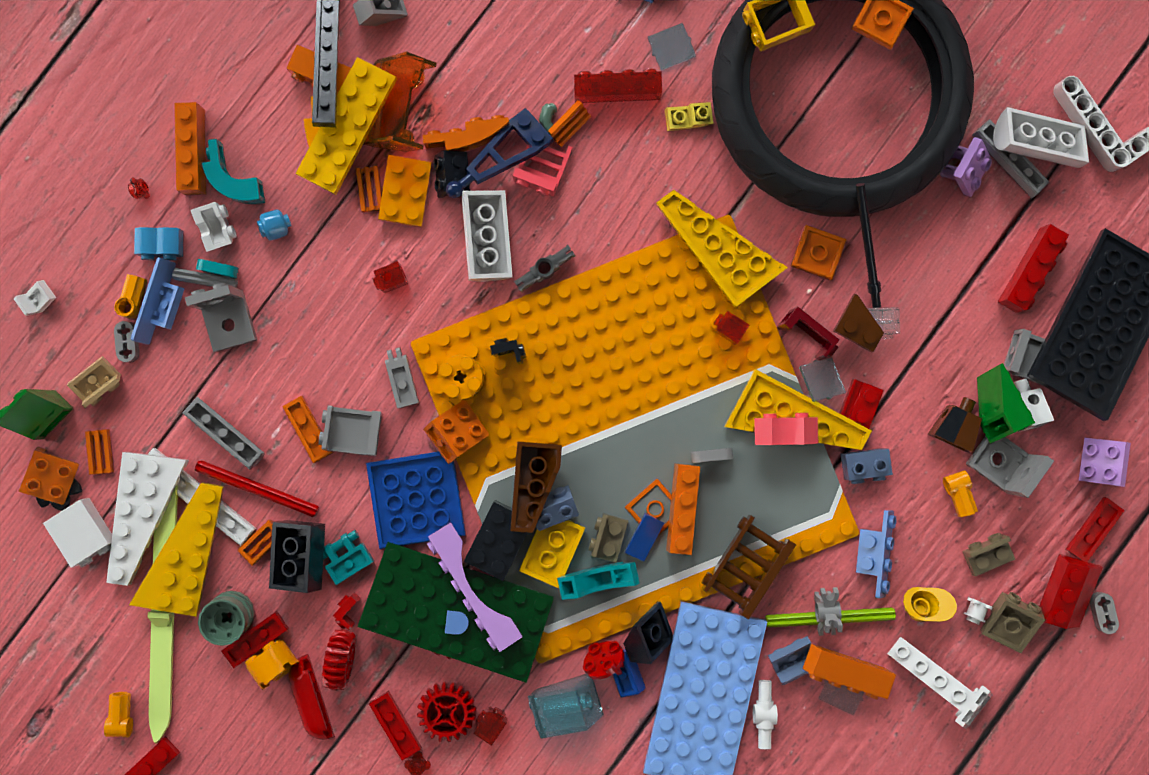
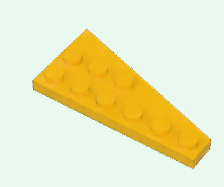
M672 190L656 203V206L734 308L788 268L725 224L720 223L712 215L695 206L696 204L675 190Z
M754 369L724 426L755 432L754 418H763V414L777 413V418L795 417V413H809V417H818V443L858 450L863 449L872 432L868 428Z
M200 483L130 602V606L194 617L198 615L224 486Z

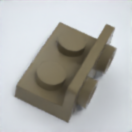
M603 513L602 518L598 517L594 528L598 530L596 539L591 538L588 551H592L591 557L617 563L628 520Z
M996 533L989 536L987 541L972 543L968 545L969 549L962 551L973 576H978L1015 560L1008 543L1011 541L1009 536Z

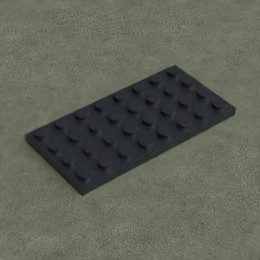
M1106 228L1101 230L1027 374V377L1102 421L1109 419L1149 338V253Z

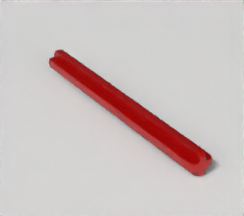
M198 461L195 466V471L311 517L316 516L318 512V505L205 461Z

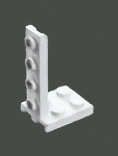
M902 637L898 639L887 653L959 709L955 715L958 717L955 721L965 729L969 727L993 696L991 691L983 685L980 689L976 688L972 692Z

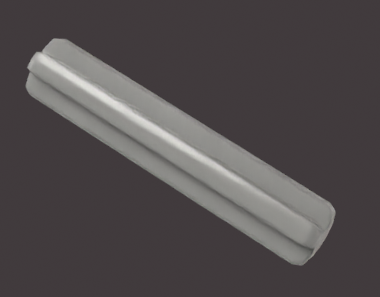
M175 268L172 274L174 280L213 287L216 284L226 283V285H232L237 288L238 280L235 278Z

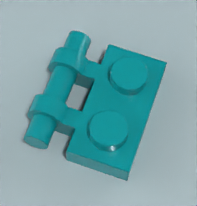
M356 530L349 534L345 533L340 536L341 539L333 544L329 543L324 546L323 560L327 557L331 560V563L326 565L325 569L335 585L374 562L364 543L355 547L353 541L359 538ZM345 546L348 552L339 557L336 551Z

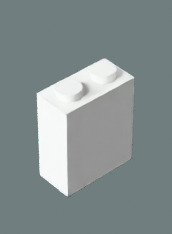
M90 498L78 500L43 523L71 568L79 565L82 568L93 562L92 557L99 554L101 556L111 549L112 533Z

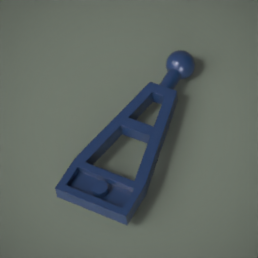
M524 108L509 120V124L502 128L466 168L468 174L459 181H451L447 184V195L454 199L459 198L464 188L473 181L480 184L536 156L553 143V137ZM514 129L530 148L504 160L495 149ZM489 156L497 164L481 173L476 171Z

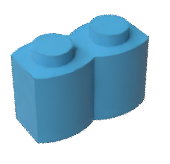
M169 227L135 228L134 254L140 256L141 260L152 261L155 260V257H163V259L175 261L177 257H183V230Z

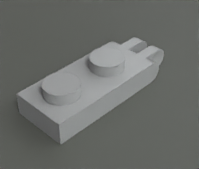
M399 347L395 348L397 354L395 358L392 350L387 351L389 359L385 360L396 406L397 408H402L419 403L407 355L402 356Z

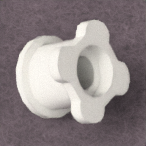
M968 597L967 600L971 602L967 612L963 613L968 615L966 620L978 625L980 621L986 622L984 618L987 610H992L993 607Z

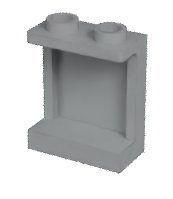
M1026 329L1015 330L1004 366L1010 374L1037 383L1027 377V374L1045 339L1031 334L1032 331Z
M328 405L327 410H323L322 423H325L324 432H320L319 445H322V449L326 451L376 457L382 413L380 411L370 412Z

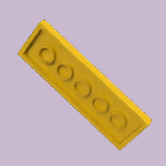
M357 57L337 94L336 127L319 128L295 174L337 195L397 81L396 76Z

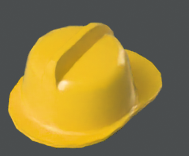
M913 587L907 590L903 599L905 611H907L912 619L918 622L948 621L957 610L955 598L944 589Z

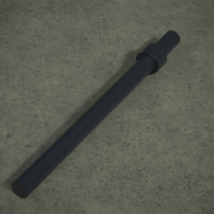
M865 183L856 184V192L869 279L867 288L868 293L871 294L872 307L877 309L881 307L879 293L881 292V283L877 278Z

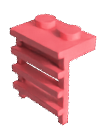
M568 146L566 154L549 147L543 150L545 153L563 159L561 166L537 156L528 159L559 171L556 178L524 166L526 163L524 161L514 170V182L523 188H532L541 195L554 197L573 147Z

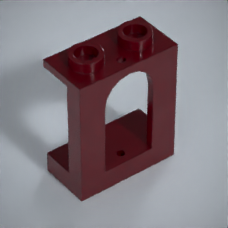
M799 307L789 310L777 326L780 331L786 332L791 330L794 325H797L823 347L814 357L816 359L826 358L827 356L831 357L838 349L836 344L840 339Z

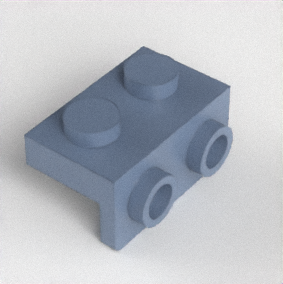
M569 485L558 487L549 493L536 524L539 531L579 516Z
M808 636L797 639L792 644L779 648L768 655L782 685H786L808 674L807 671L802 669L812 644Z

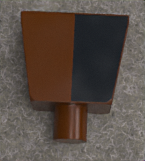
M963 397L959 407L954 405L946 406L928 435L965 452H973L981 424V418L972 414L976 402Z

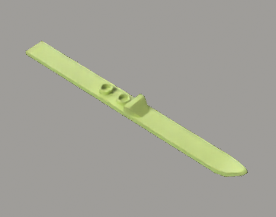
M178 485L175 486L162 520L154 531L153 563L177 524ZM151 609L148 612V619L151 621L149 726L154 743H158L168 729L172 716L174 613Z

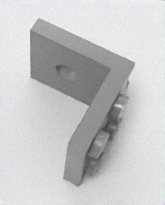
M226 283L214 285L212 290H195L191 292V296L185 297L187 306L202 310L213 352L257 340L243 290L232 285H226ZM228 319H232L235 323L234 329L231 331H227L224 327Z
M985 436L966 462V465L1007 494L1029 498L1054 460L1044 455L1028 454L1006 437L990 444ZM995 453H999L1002 456V462L999 465H995L992 461Z

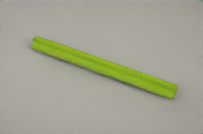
M893 608L841 610L842 623L896 619V612ZM815 612L765 616L768 628L819 624L816 620Z

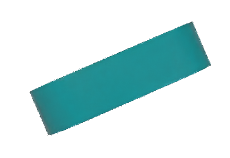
M198 259L196 270L237 279L238 267Z

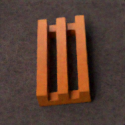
M579 100L548 130L560 147L591 117L587 109L583 107V103Z
M378 166L364 167L363 169L356 168L361 211L380 210L382 191ZM372 172H374L378 206H374L370 177ZM364 173L366 177L369 207H366L364 185L362 178V174Z
M110 429L85 431L89 475L114 472ZM100 434H103L106 469H103Z
M271 519L237 550L252 566L271 549L270 542L253 559L251 558L272 536L273 521ZM269 527L271 531L246 553L244 550Z

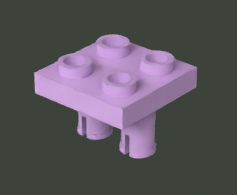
M976 137L973 138L968 148L958 146L952 158L961 160L959 166L947 164L945 166L946 169H943L940 173L941 177L956 180L963 195L972 197L974 191L979 189L981 178L985 171L987 172L990 169L992 163L983 140Z
M1084 438L1079 481L1125 487L1131 443Z

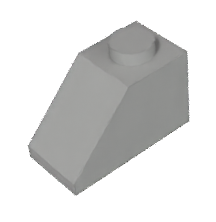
M358 0L353 4L358 23L362 26H378L408 15L403 0Z

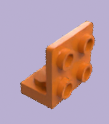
M465 400L432 420L423 429L448 464L489 436L488 431Z
M37 447L33 452L18 492L63 505L67 499L79 463L45 453L46 449Z

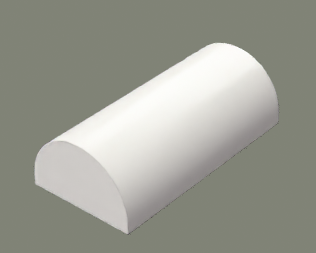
M1009 107L1001 113L997 120L993 141L998 150L1075 168H1081L1089 163L1084 125Z
M505 190L462 191L469 281L485 282L512 278Z

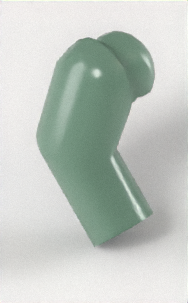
M546 103L542 107L539 117L540 124L547 132L553 126L551 119L557 112V107L554 103Z

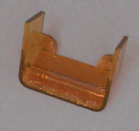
M409 52L388 56L374 62V66L396 76L397 81L372 126L364 145L402 152L423 150L424 145L415 143L413 133L406 130L412 89L417 88L423 83L425 78L424 70L436 67V62Z

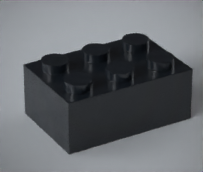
M497 500L493 502L464 562L501 581H504L528 533L510 531L511 507Z
M292 520L273 522L269 589L302 593L322 590L325 524Z

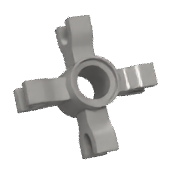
M837 587L833 588L832 593L831 591L826 593L825 588H820V595L819 592H814L815 616L817 622H819L817 627L819 636L824 635L823 631L836 635V628L838 632H842L843 624L841 621V606L839 601H837L839 598Z

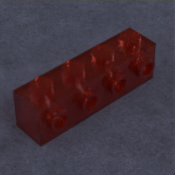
M628 69L623 70L622 73L604 70L600 74L582 71L574 75L575 102L577 100L582 103L661 100L662 71H656V69H645L643 72H635Z

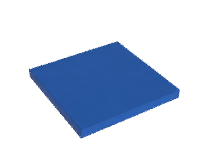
M438 451L366 463L379 549H384L387 542L400 546L430 541L428 536L450 522L459 536L466 535L455 461L448 464Z

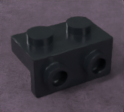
M443 150L435 155L433 167L436 170L435 190L437 191L438 198L448 196L446 186L449 182L459 181L468 174L466 171L468 167L467 152ZM470 184L464 188V191H470Z
M507 338L495 340V345L490 346L492 355L495 357L515 352L518 364H523V358H526L524 346L519 344L517 340L509 341Z

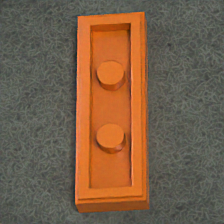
M303 396L282 406L313 463L334 453L333 451L323 450L322 445H319V435L322 430Z

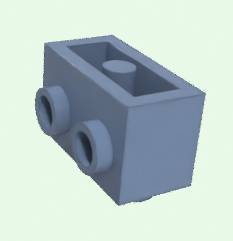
M888 448L841 454L844 479L851 480V484L864 483L865 478H873V481L886 480V476L893 475Z

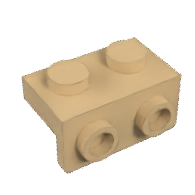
M102 356L70 380L67 386L83 401L82 406L86 408L90 404L92 406L97 404L103 398L101 395L105 392L114 391L120 385L121 374Z

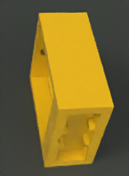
M752 0L747 2L742 13L745 24L750 26L753 44L759 47L760 52L812 30L815 23L805 0H787L798 28L768 40L764 36L755 11L782 0Z

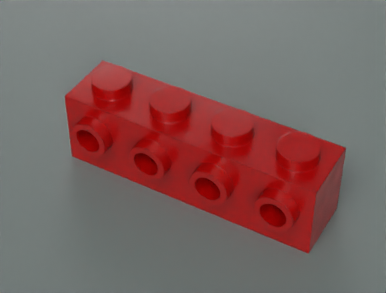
M1052 224L1039 228L999 298L998 303L1015 313L1029 310L1035 302L1034 296L1036 292L1040 291L1046 283L1044 278L1047 273L1054 269L1057 263L1055 261L1056 257L1066 248V240L1069 234Z

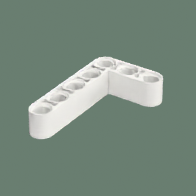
M1068 76L1055 85L1053 89L1055 98L1072 123L1085 126L1087 144L1105 170L1109 172L1119 170L1149 151V127L1122 142L1080 79L1075 76ZM1065 85L1069 87L1070 92L1066 91ZM1077 103L1081 104L1082 110L1077 107ZM1089 120L1094 123V128L1090 126ZM1102 138L1106 140V146L1102 143ZM1132 144L1135 145L1136 152L1133 150ZM1114 156L1118 158L1119 164L1115 162Z

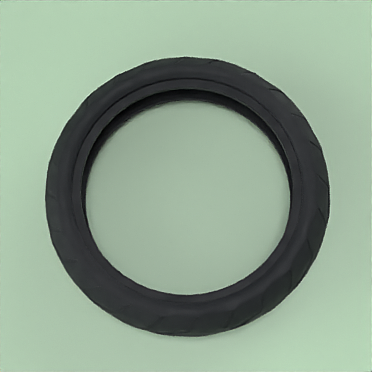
M745 0L727 25L717 48L712 70V100L722 140L735 163L759 189L785 205L800 211L827 217L860 216L856 184L865 183L869 214L892 208L906 201L927 187L942 172L964 137L972 110L974 95V71L967 41L955 16L942 0H900L914 8L904 27L920 47L930 74L932 97L924 131L917 144L900 163L880 173L858 178L829 177L809 171L784 156L766 136L755 115L750 94V68L756 46L751 38L752 30L749 25L745 24L742 13L747 2L752 0ZM782 0L755 11V14L765 34L776 21L792 10L788 1ZM805 0V1H806L807 4H809V3H813V2H816V1H822V0ZM854 0L862 3L866 2V0Z

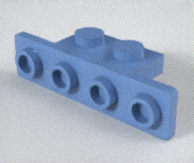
M160 257L156 259L130 338L132 341L149 345L156 325L172 329L185 289L170 284L173 270L176 266L175 262Z
M884 510L882 532L860 529L856 573L877 576L875 598L880 599L886 597L890 590V582L887 579L888 572H891L892 560L890 559V550L892 551L894 548L892 529L896 526V516H894L893 510Z

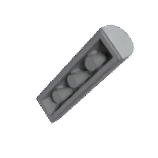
M989 119L972 136L982 139L988 153L1031 198L1035 197L1049 181L1024 155L998 150L995 147L993 135L996 125Z
M196 397L182 412L249 470L253 469L264 457L265 453L200 398Z

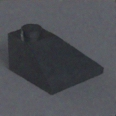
M657 601L633 625L623 644L630 662L652 664L672 642L673 633L661 602Z

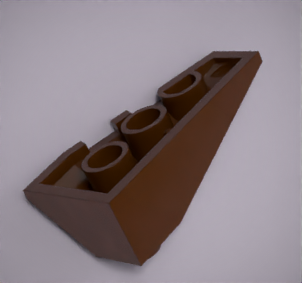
M517 442L510 531L533 533L560 469L562 445Z

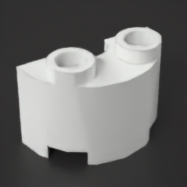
M212 202L190 210L195 224L201 232V239L206 252L231 244L233 238L237 237L234 227L232 225L229 226L226 218L229 217V214L224 204L219 205L217 202Z

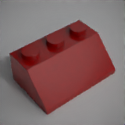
M1059 554L1039 605L1045 618L1044 622L1065 629L1080 627L1103 567Z

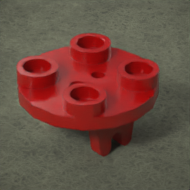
M617 641L593 643L589 646V652L584 659L583 670L590 678L600 680L608 678L614 673L617 675L622 674L620 667H624V651Z

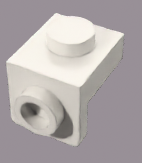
M41 280L37 281L26 294L17 295L14 301L24 315L29 316L43 312L55 300L56 296L46 282Z

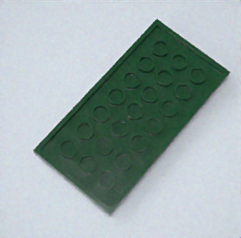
M387 542L357 627L527 683L554 597L463 567L466 580L478 599L495 612L510 617L522 635V638L499 652L497 648L493 650L488 643L487 638L490 636L486 629L481 631L474 619L477 618L474 610L469 612L462 600L466 597L462 591L457 593L450 582L454 580L451 573L445 574L439 564L442 559ZM447 611H458L467 616L469 623L465 632L461 634L445 633Z

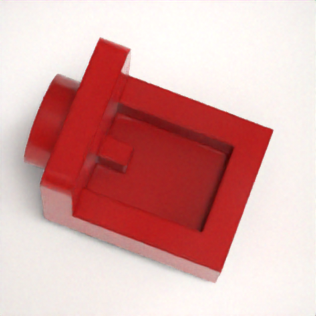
M355 592L350 597L346 594L337 604L340 608L333 614L336 618L335 622L343 629L347 628L350 630L356 624L346 615L361 599Z

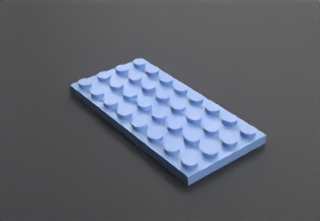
M680 602L644 763V774L733 775L767 626L766 620L750 617L748 620L741 614Z

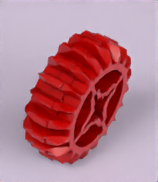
M336 629L331 634L322 667V682L325 688L337 691L344 690L347 686L355 656V633L345 629Z
M444 681L441 686L442 688L436 683L433 686L434 691L428 688L426 690L427 695L421 696L420 699L423 703H419L417 708L422 711L417 713V717L424 718L419 722V725H426L423 732L428 733L431 731V739L438 735L439 742H442L443 738L446 737L449 743L452 740V736L459 740L460 733L465 736L468 732L466 728L472 729L473 724L471 721L476 719V715L472 713L477 708L476 706H471L475 701L474 698L467 699L470 694L469 690L462 693V685L455 689V682H452L450 687H447V683ZM451 696L455 699L452 701H445L443 698L439 697ZM432 701L438 711L434 719L430 715V703ZM460 704L464 709V719L462 722H460L459 716L456 713V709ZM444 708H452L450 715L448 713L447 715H442ZM446 722L451 726L454 725V727L446 728L439 725Z

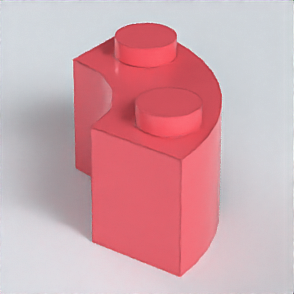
M777 413L763 414V418H754L755 445L818 444V417H809V413H795V417L777 418Z

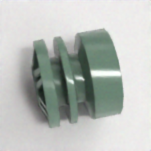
M222 592L204 606L200 612L198 619L200 633L205 640L214 645L224 646L232 644L253 623L255 615L253 603L241 592ZM229 612L232 613L231 618L227 616Z

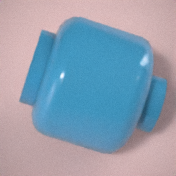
M275 209L261 214L257 225L262 238L266 237L269 241L287 236L288 227H291V222L287 214L283 215L280 210Z

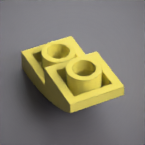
M711 102L692 103L682 107H667L664 110L667 131L691 129L714 124Z

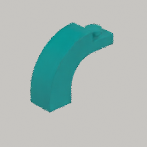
M217 139L208 140L209 147H206V155L210 162H203L202 167L210 184L218 192L238 203H265L263 182L257 177L248 179L232 178L226 169L223 143Z
M618 562L596 566L557 578L562 600L580 598L601 590L640 584L635 562Z

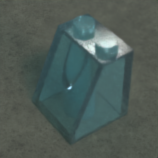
M587 674L538 688L528 696L529 707L535 719V727L541 739L587 731L604 715L594 681Z

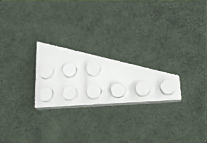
M122 452L106 583L126 586L132 584L142 563V557L146 548L149 547L152 541L153 533L163 518L174 488L178 485L181 473L189 460Z

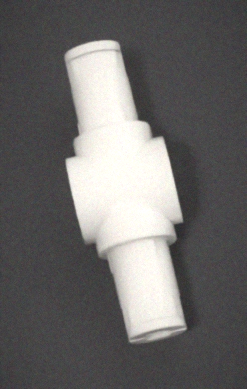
M759 680L758 700H756V704H753V723L758 728V748L771 749V732L774 729V725H777L778 719L777 706L772 701V681Z

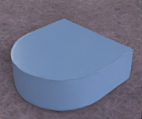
M447 611L445 633L461 634L465 632L469 623L467 616L462 612Z

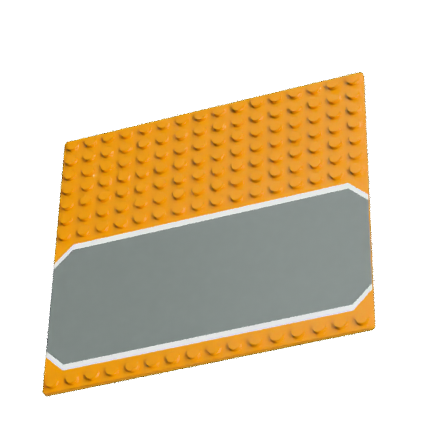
M730 215L716 219L738 233ZM679 234L411 342V347L439 416L463 401L451 398L442 391L438 382V372L443 362L455 355H465L476 360L483 369L484 383L477 395L470 399H465V401L488 431L489 436L456 459L482 524L495 500L512 508L517 442L562 445L560 469L550 492L558 487L569 485L579 512V516L569 520L585 527L565 575L614 563L597 557L593 558L591 557L592 551H588L591 538L596 539L598 530L594 529L598 517L602 518L603 513L628 520L617 563L635 562L640 584L601 590L576 599L562 600L559 588L519 571L537 527H535L533 533H527L504 580L554 597L535 655L538 663L546 662L633 627L657 601L662 603L664 612L667 613L679 608L681 601L692 603L717 593L718 591L712 587L708 592H705L702 589L704 584L701 582L707 572L712 573L739 530L737 525L743 516L746 518L748 515L755 517L752 524L777 541L784 542L785 539H788L796 544L784 565L859 535V529L824 444L755 445V432L724 427L754 369L802 394L803 391L762 290L759 289L734 308ZM507 338L509 341L517 340L519 344H523L526 358H523V364H518L515 352L495 357L492 355L490 346L495 345V340ZM459 372V376L456 377V380L464 383V378H466L467 375ZM732 448L733 459L692 463V451ZM675 463L700 466L692 555L669 553L666 550L668 527L657 536L645 561L626 554L625 549L639 523L625 506L656 479L672 495ZM656 485L631 508L642 519L643 515L647 513L648 503L653 500L660 501L664 506V512L657 519L665 524L669 520L671 500ZM652 503L649 506L650 514L659 515L662 508L659 503ZM747 531L740 541L741 544L766 560H772L776 554L772 547ZM734 550L728 560L753 578L764 573L761 566ZM722 569L716 580L728 588L743 582L725 569Z

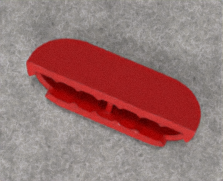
M309 654L303 655L298 658L299 663L292 665L289 671V683L303 727L313 738L319 740L334 738L335 735Z

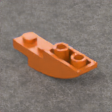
M495 115L491 119L483 120L481 117L471 118L470 121L465 122L466 130L464 131L461 128H453L445 133H441L438 130L429 131L428 134L422 135L425 148L446 146L447 151H469L490 142L502 128L509 124V117L504 118V115Z

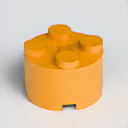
M455 355L445 360L440 366L438 382L442 391L449 397L460 400L470 399L481 390L484 383V372L481 365L471 357ZM459 372L467 375V377L464 378V383L456 380V377L459 376Z
M284 640L271 641L262 648L263 653L258 656L254 655L245 662L246 669L262 690L270 686V681L277 682L290 671L292 665L299 663Z

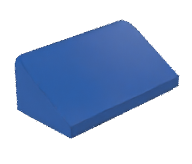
M645 513L625 549V553L645 561L664 522Z
M624 649V667H620L622 674H613L620 697L637 695L645 689L638 664L630 662L626 649Z

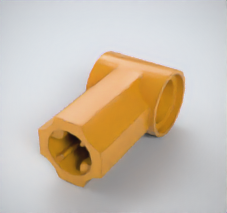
M127 274L121 296L114 305L115 312L118 315L128 319H136L138 317L147 279ZM131 304V310L126 313L125 307Z
M964 470L944 477L943 484L945 490L953 500L958 517L970 516L978 512L971 492L972 482L968 473Z
M116 692L109 694V713L104 724V735L106 737L128 738L131 736L133 731V718L130 717L131 693Z

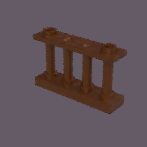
M748 515L747 518L742 517L737 525L739 530L712 573L707 572L701 582L704 584L702 589L705 592H708L712 587L737 603L740 608L739 613L748 620L796 546L795 543L788 539H785L784 542H779L754 526L752 522L755 517L752 515ZM746 531L774 549L776 554L772 560L764 559L740 543ZM734 550L762 567L764 573L760 579L753 578L728 561ZM725 569L751 586L752 592L749 597L745 596L743 598L716 580L721 570Z

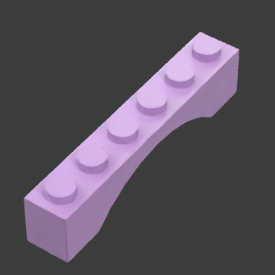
M451 522L428 536L430 540L427 543L428 547L434 555L438 553L442 561L439 564L445 574L450 572L454 580L450 582L457 593L462 591L466 597L462 601L469 612L474 610L477 618L474 620L480 630L486 629L490 636L487 638V641L493 650L497 648L501 652L522 638L521 633L510 617L501 615L488 608L471 590L462 565L463 541Z

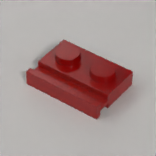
M852 379L839 414L869 429L884 390L857 379Z

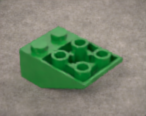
M1003 363L977 377L980 426L990 444L1035 423L1030 410L1021 397V393L1016 388L1010 373Z
M22 389L14 395V401L9 406H5L0 410V426L30 439L42 440L73 410V407L56 390Z

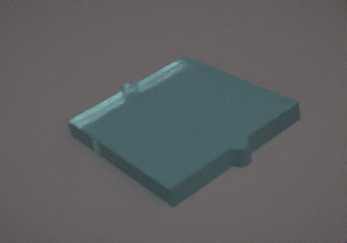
M683 23L648 36V41L653 50L652 56H655L660 70L696 57L691 44V37H688Z
M832 358L821 361L814 360L813 363L799 367L813 402L826 398L830 400L834 396L846 393Z
M824 680V687L818 699L854 715L860 701H863L862 696L864 692L860 691L857 694L846 689L847 686L841 685V688L829 684L828 680Z

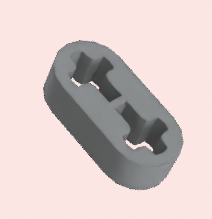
M127 321L119 322L114 328L116 356L120 361L131 363L139 357V342L130 339L135 325ZM125 326L130 329V332L126 335L121 333ZM127 348L132 350V354L128 356L123 354L124 351H127Z
M732 448L692 451V463L733 459Z
M1103 592L1093 593L1090 599V607L1096 628L1106 634L1115 633L1119 628V621L1113 598ZM1101 598L1106 600V602L1102 603V606L1098 605ZM1106 619L1111 621L1107 626L1108 628L1103 626L1106 623Z

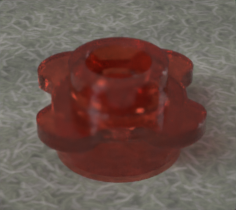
M133 177L130 179L128 191L135 199L142 197L148 199L150 194L147 183L142 178L137 180Z
M418 751L413 754L410 760L405 761L404 766L412 775H422L425 770L430 768L431 763L429 760L424 759L422 752Z

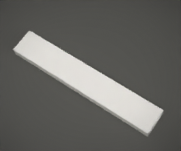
M152 448L148 455L166 457L156 448ZM183 470L178 483L177 495L188 504L200 483ZM221 500L216 527L242 546L257 528Z

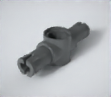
M566 245V247L554 255L550 254L546 258H540L534 266L529 268V272L514 282L522 293L534 283H540L544 279L551 278L554 272L560 269L559 266L575 257V254L571 251L569 245ZM543 263L549 264L551 267L550 272L547 274L539 272V266Z

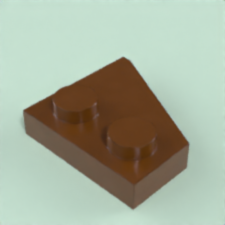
M857 294L852 295L833 332L870 352L875 351L884 334Z

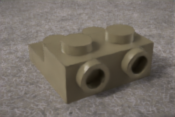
M1002 592L992 606V614L980 630L983 635L1022 653L1045 621V618L1041 611L1042 609L1033 602L1026 604L1022 602L1021 597L1017 594Z

